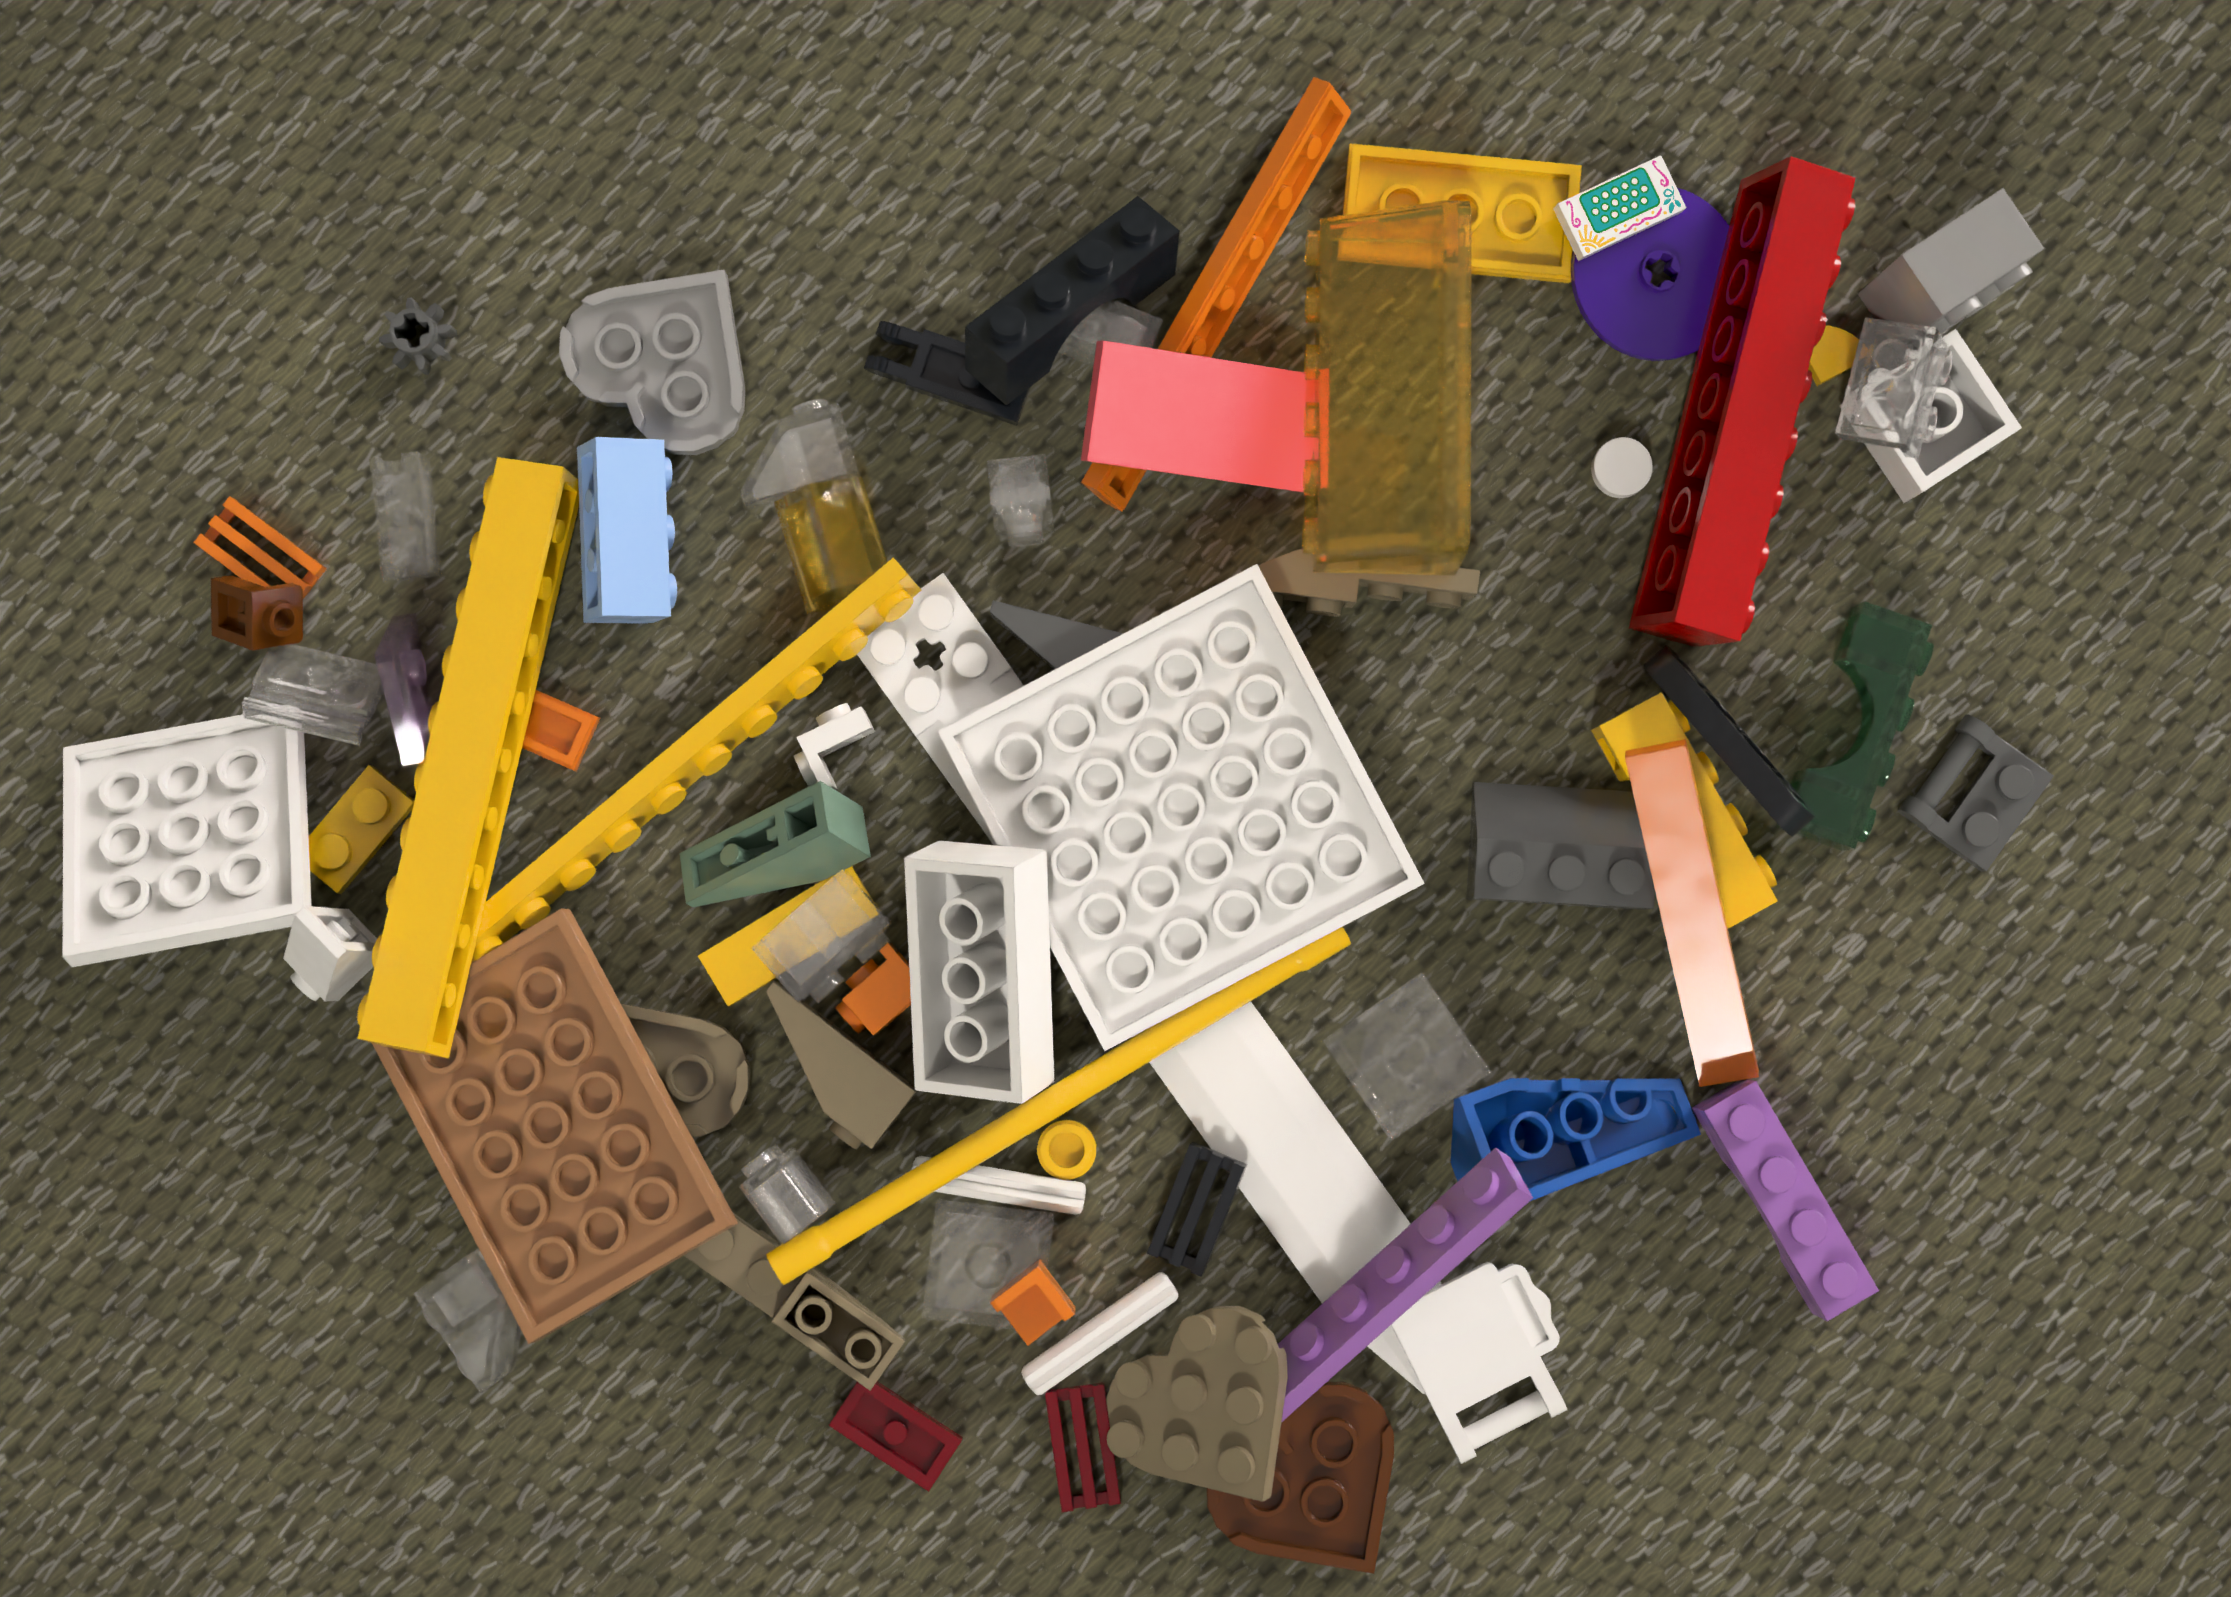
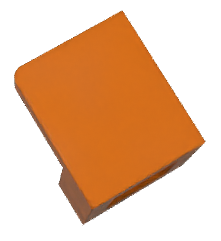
M1040 1259L993 1294L990 1300V1304L996 1312L1001 1310L1027 1346L1062 1319L1066 1322L1074 1316L1076 1309L1075 1305Z

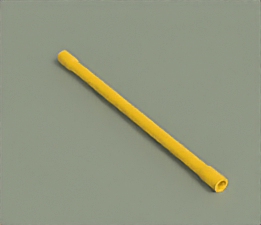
M1341 927L1142 1031L824 1223L806 1229L766 1253L772 1269L783 1285L789 1283L829 1259L839 1248L1295 974L1313 968L1351 945L1346 931Z

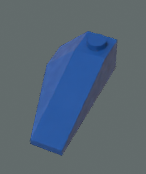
M1509 1078L1454 1099L1450 1163L1458 1182L1494 1148H1497L1513 1161L1533 1197L1530 1200L1532 1201L1699 1136L1701 1133L1680 1079L1580 1080V1078H1561L1558 1080H1529V1078Z

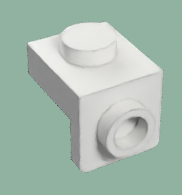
M848 703L822 713L816 717L819 727L796 737L803 751L795 754L794 758L808 786L822 781L831 788L838 789L823 757L875 732L866 711L861 706L851 711Z

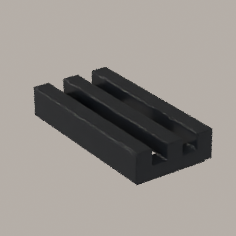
M1190 1143L1147 1254L1156 1258L1159 1256L1169 1260L1170 1264L1177 1267L1184 1266L1191 1269V1273L1202 1277L1212 1256L1247 1164L1198 1143ZM1198 1160H1204L1208 1164L1175 1247L1169 1246L1165 1243ZM1220 1168L1230 1171L1199 1252L1197 1256L1187 1253V1250Z

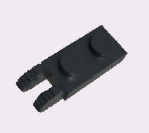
M880 321L876 331L877 336L887 343L896 346L903 345L915 349L917 352L911 367L896 363L883 356L868 355L864 366L866 371L905 384L909 390L1016 426L1018 425L1030 388L1008 405H1005L965 370L964 342L926 329L921 333L890 322Z

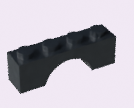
M1137 196L965 326V370L1000 401L1008 405L1050 372L1055 357L1065 340L1092 311L1104 303L1117 298H1124L1131 305L1136 306L1176 274L1180 230Z

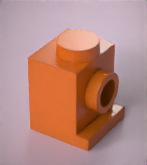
M887 943L879 950L886 958L884 963L878 966L871 959L845 982L852 991L835 1007L843 1019L858 1034L867 1028L872 1035H877L911 1005L909 962L892 943Z

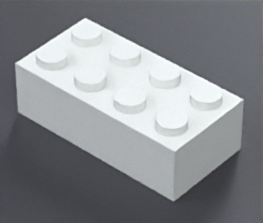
M937 841L904 857L915 1090L1023 1104L1054 1083L1047 850Z

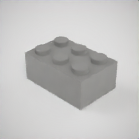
M2002 188L1900 255L1863 288L1858 295L1896 351L1910 342H1913L1919 351L1945 334L1950 328L1965 319V317L1968 319L2031 274L2033 271L2027 262L2044 250V247L2004 188Z

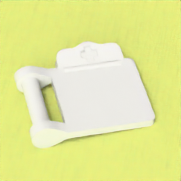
M1483 1263L1428 1291L1391 1324L1460 1464L1476 1457L1475 1449L1547 1412L1552 1418L1567 1410L1560 1392L1540 1357L1555 1349L1559 1344V1334L1551 1320L1550 1299L1545 1293L1534 1286L1528 1271L1521 1265L1509 1264L1497 1270L1492 1263ZM1529 1376L1531 1377L1537 1391L1465 1428L1462 1427L1456 1413Z

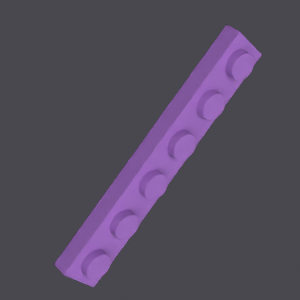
M1494 1148L1278 1343L1279 1349L1284 1347L1286 1351L1288 1372L1282 1422L1533 1198L1509 1156Z

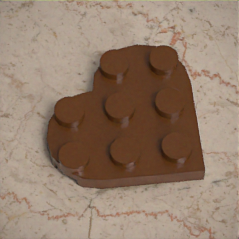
M1344 1381L1326 1382L1281 1423L1271 1498L1261 1502L1206 1488L1207 1507L1216 1527L1234 1545L1257 1554L1374 1574L1394 1459V1431L1382 1404L1374 1399L1366 1390Z

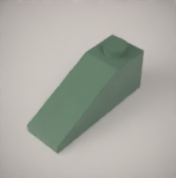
M822 781L679 853L685 901L691 907L823 881L871 857L863 807Z

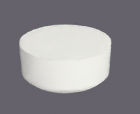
M1626 437L1615 438L1606 442L1595 454L1591 465V473L1596 486L1606 495L1615 498H1627L1638 493L1649 482L1653 469L1651 456L1645 446L1634 439Z

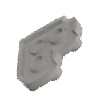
M725 270L607 288L586 296L582 300L583 304L571 314L566 328L562 327L560 331L559 356L567 377L590 401L598 402L607 407H628L633 423L647 439L664 440L665 451L674 455H699L718 448L724 441L736 434L745 410V383L728 276Z

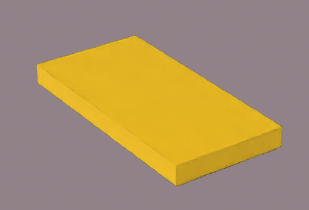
M1350 143L1338 261L1570 283L1573 249L1553 208L1558 203L1579 194L1582 165Z

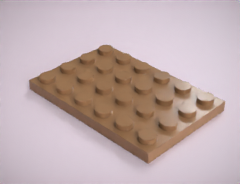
M559 909L471 963L449 1059L372 1043L528 1344L543 1339L738 1224L570 909Z

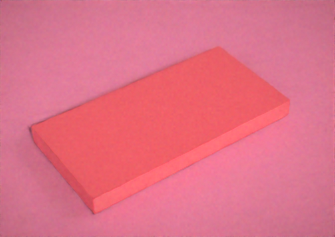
M1097 341L1081 461L1308 493L1324 376L1122 343Z

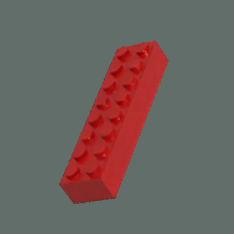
M1790 156L1741 180L1629 629L1697 647L1741 641L1742 634L1750 627L1755 612V604L1751 597L1756 577L1762 573L1769 556V545L1765 541L1770 521L1779 511L1783 500L1784 490L1783 486L1780 485L1784 464L1791 457L1797 444L1798 430L1794 427L1799 404L1808 395L1812 383V372L1808 368L1813 348L1822 338L1826 327L1827 317L1823 312L1827 292L1836 281L1840 271L1841 258L1837 255L1841 235L1849 226L1855 210V201L1851 198L1855 177Z

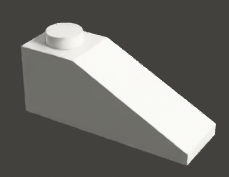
M303 906L294 916L283 959L295 970L290 976L291 980L307 997L314 1001L320 997L324 1001H339L373 968L372 950L377 938L349 909Z

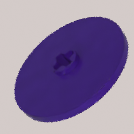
M1680 188L1677 189L1686 206V209L1680 214L1578 261L1574 251L1572 254V290L1577 306L1586 323L1610 347L1641 360H1674L1698 351L1729 230L1728 223L1713 206L1699 196ZM1660 259L1666 263L1663 272L1670 276L1671 279L1670 281L1664 280L1657 286H1654L1650 283L1652 273L1645 268V265L1650 266Z

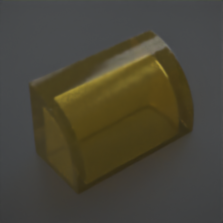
M862 477L809 483L774 501L807 614L833 609L887 563Z

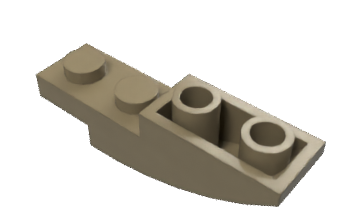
M1398 537L1355 538L1326 542L1292 551L1259 565L1280 609L1283 607V600L1307 603V613L1330 617L1341 616L1342 607L1353 608L1357 601L1358 586L1368 587L1367 596L1374 599L1401 601L1403 592L1426 594L1425 604L1430 606L1461 608L1462 599L1472 600L1477 595L1480 570L1421 563L1424 539Z
M736 1214L734 1216L738 1224L684 1255L687 1259L772 1317V1323L868 1390L873 1388L905 1342V1338L816 1268L810 1269L783 1285L766 1257V1253L780 1246L781 1243L763 1230H757Z

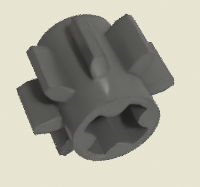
M407 298V309L400 311L398 314L386 311L384 314L391 322L390 334H384L379 337V342L386 348H399L392 362L401 370L406 368L411 360H414L418 369L425 375L430 374L431 361L438 357L445 361H451L452 357L444 349L445 339L454 338L458 334L451 325H438L444 314V310L438 304H432L426 312H423L414 299ZM421 324L429 333L420 336V346L414 347L407 338L415 336V326Z

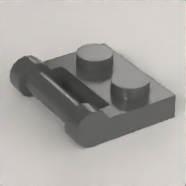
M1965 714L1955 729L1959 735L1914 797L1908 795L1897 811L1979 871L1985 872L2054 776L1996 735L1987 724L1974 716ZM1979 748L1989 755L1990 758L1948 818L1944 820L1934 809Z

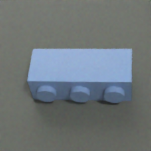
M595 437L577 447L583 622L654 623L671 617V609L674 607L677 598V583L675 576L669 573L668 550L672 548L674 543L675 527L673 518L667 515L666 492L671 487L673 472L669 457H665L664 440Z

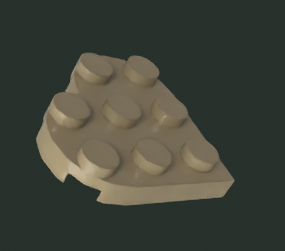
M621 1003L691 1136L701 1137L729 1125L730 1121L742 1110L750 1091V1063L743 1043L725 1027L705 1019Z
M1216 1306L1185 1318L1174 1336L1169 1352H1155L1123 1364L1117 1370L1106 1398L1110 1429L1107 1433V1444L1111 1452L1120 1458H1125L1131 1465L1152 1475L1261 1502L1271 1498L1288 1372L1286 1351L1284 1347L1279 1349L1273 1332L1262 1323L1266 1320L1260 1314L1242 1306Z

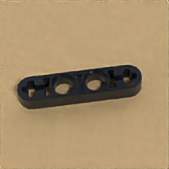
M1665 645L1643 664L1654 681L1785 832L1793 837L1816 817L1804 799L1676 652L1668 645Z

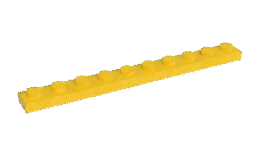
M893 557L487 900L472 962L507 942L521 929H528L543 920L551 910L550 904L566 891H573L585 885L596 873V865L612 852H621L631 846L640 837V828L654 816L668 813L676 808L687 795L686 789L703 775L710 776L721 770L732 757L731 751L748 737L754 738L766 732L777 720L778 716L776 713L794 698H804L812 693L823 680L822 674L839 660L846 661L857 655L868 642L867 636L885 621L887 623L893 622L902 617L913 605V597L922 590Z

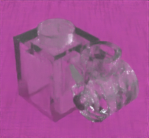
M1046 454L987 460L990 502L996 538L1007 537L1009 546L1013 547L1043 543V533L1055 532Z

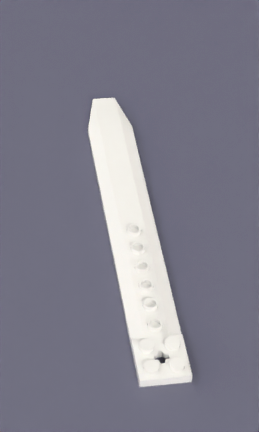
M942 573L921 588L922 591L913 597V605L902 617L889 623L885 621L868 635L866 646L857 655L992 844L996 845L937 731L1024 685L947 577ZM925 639L931 645L941 642L946 648L940 655L944 665L936 671L929 665L919 669L913 661L920 654L916 647L917 644ZM1251 1001L1149 1062L1210 1148L1247 1164L1239 1185L1240 1190L1322 1304L1411 1224ZM1439 1281L1432 1289L1442 1285L1441 1281ZM1390 1325L1367 1347L1420 1392L1425 1394Z

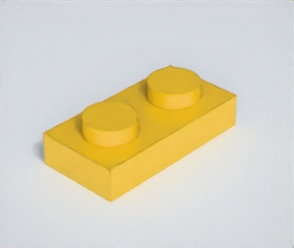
M368 765L308 836L310 871L336 893L342 894L412 811L414 800L374 766Z

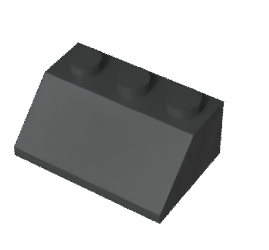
M1473 782L1466 899L1636 910L1654 909L1655 888L1633 791Z

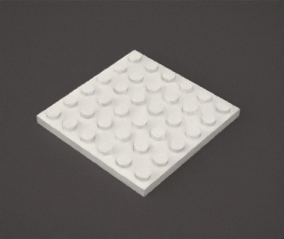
M1257 564L937 731L996 845L1047 850L1050 948L1104 1051L1424 884Z

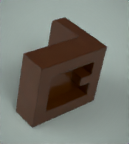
M232 575L211 578L212 636L250 650L300 643L303 640L302 587L293 583L264 587Z

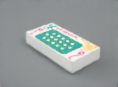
M1660 155L1558 203L1553 210L1578 261L1680 214L1686 209V206Z

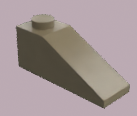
M773 982L766 993L823 1112L834 1120L829 1130L856 1150L862 1143L870 1149L874 1148L917 1093L915 1086L782 983Z

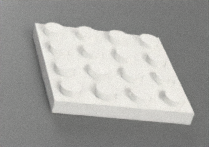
M297 705L63 747L62 957L71 967L292 927L295 914L303 906H311L304 716Z

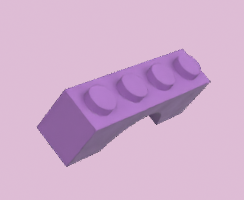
M1749 1079L1737 1081L1692 1107L1693 1112L1720 1158L1739 1180L1760 1212L1778 1247L1781 1262L1812 1314L1829 1321L1879 1291L1756 1081Z

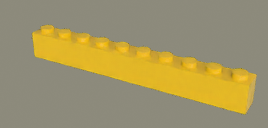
M497 457L494 473L488 477L484 486V515L480 531H477L471 540L469 555L472 564L466 587L460 591L457 598V627L453 643L447 647L443 656L442 673L444 681L439 701L432 706L429 714L428 729L430 739L425 759L421 760L415 772L414 787L417 793L411 817L404 822L401 830L400 845L403 851L398 872L391 879L386 892L388 913L383 934L376 939L372 950L374 971L369 992L362 998L357 1014L358 1025L360 1026L357 1039L385 1047L449 1059L579 508L578 479L564 467Z

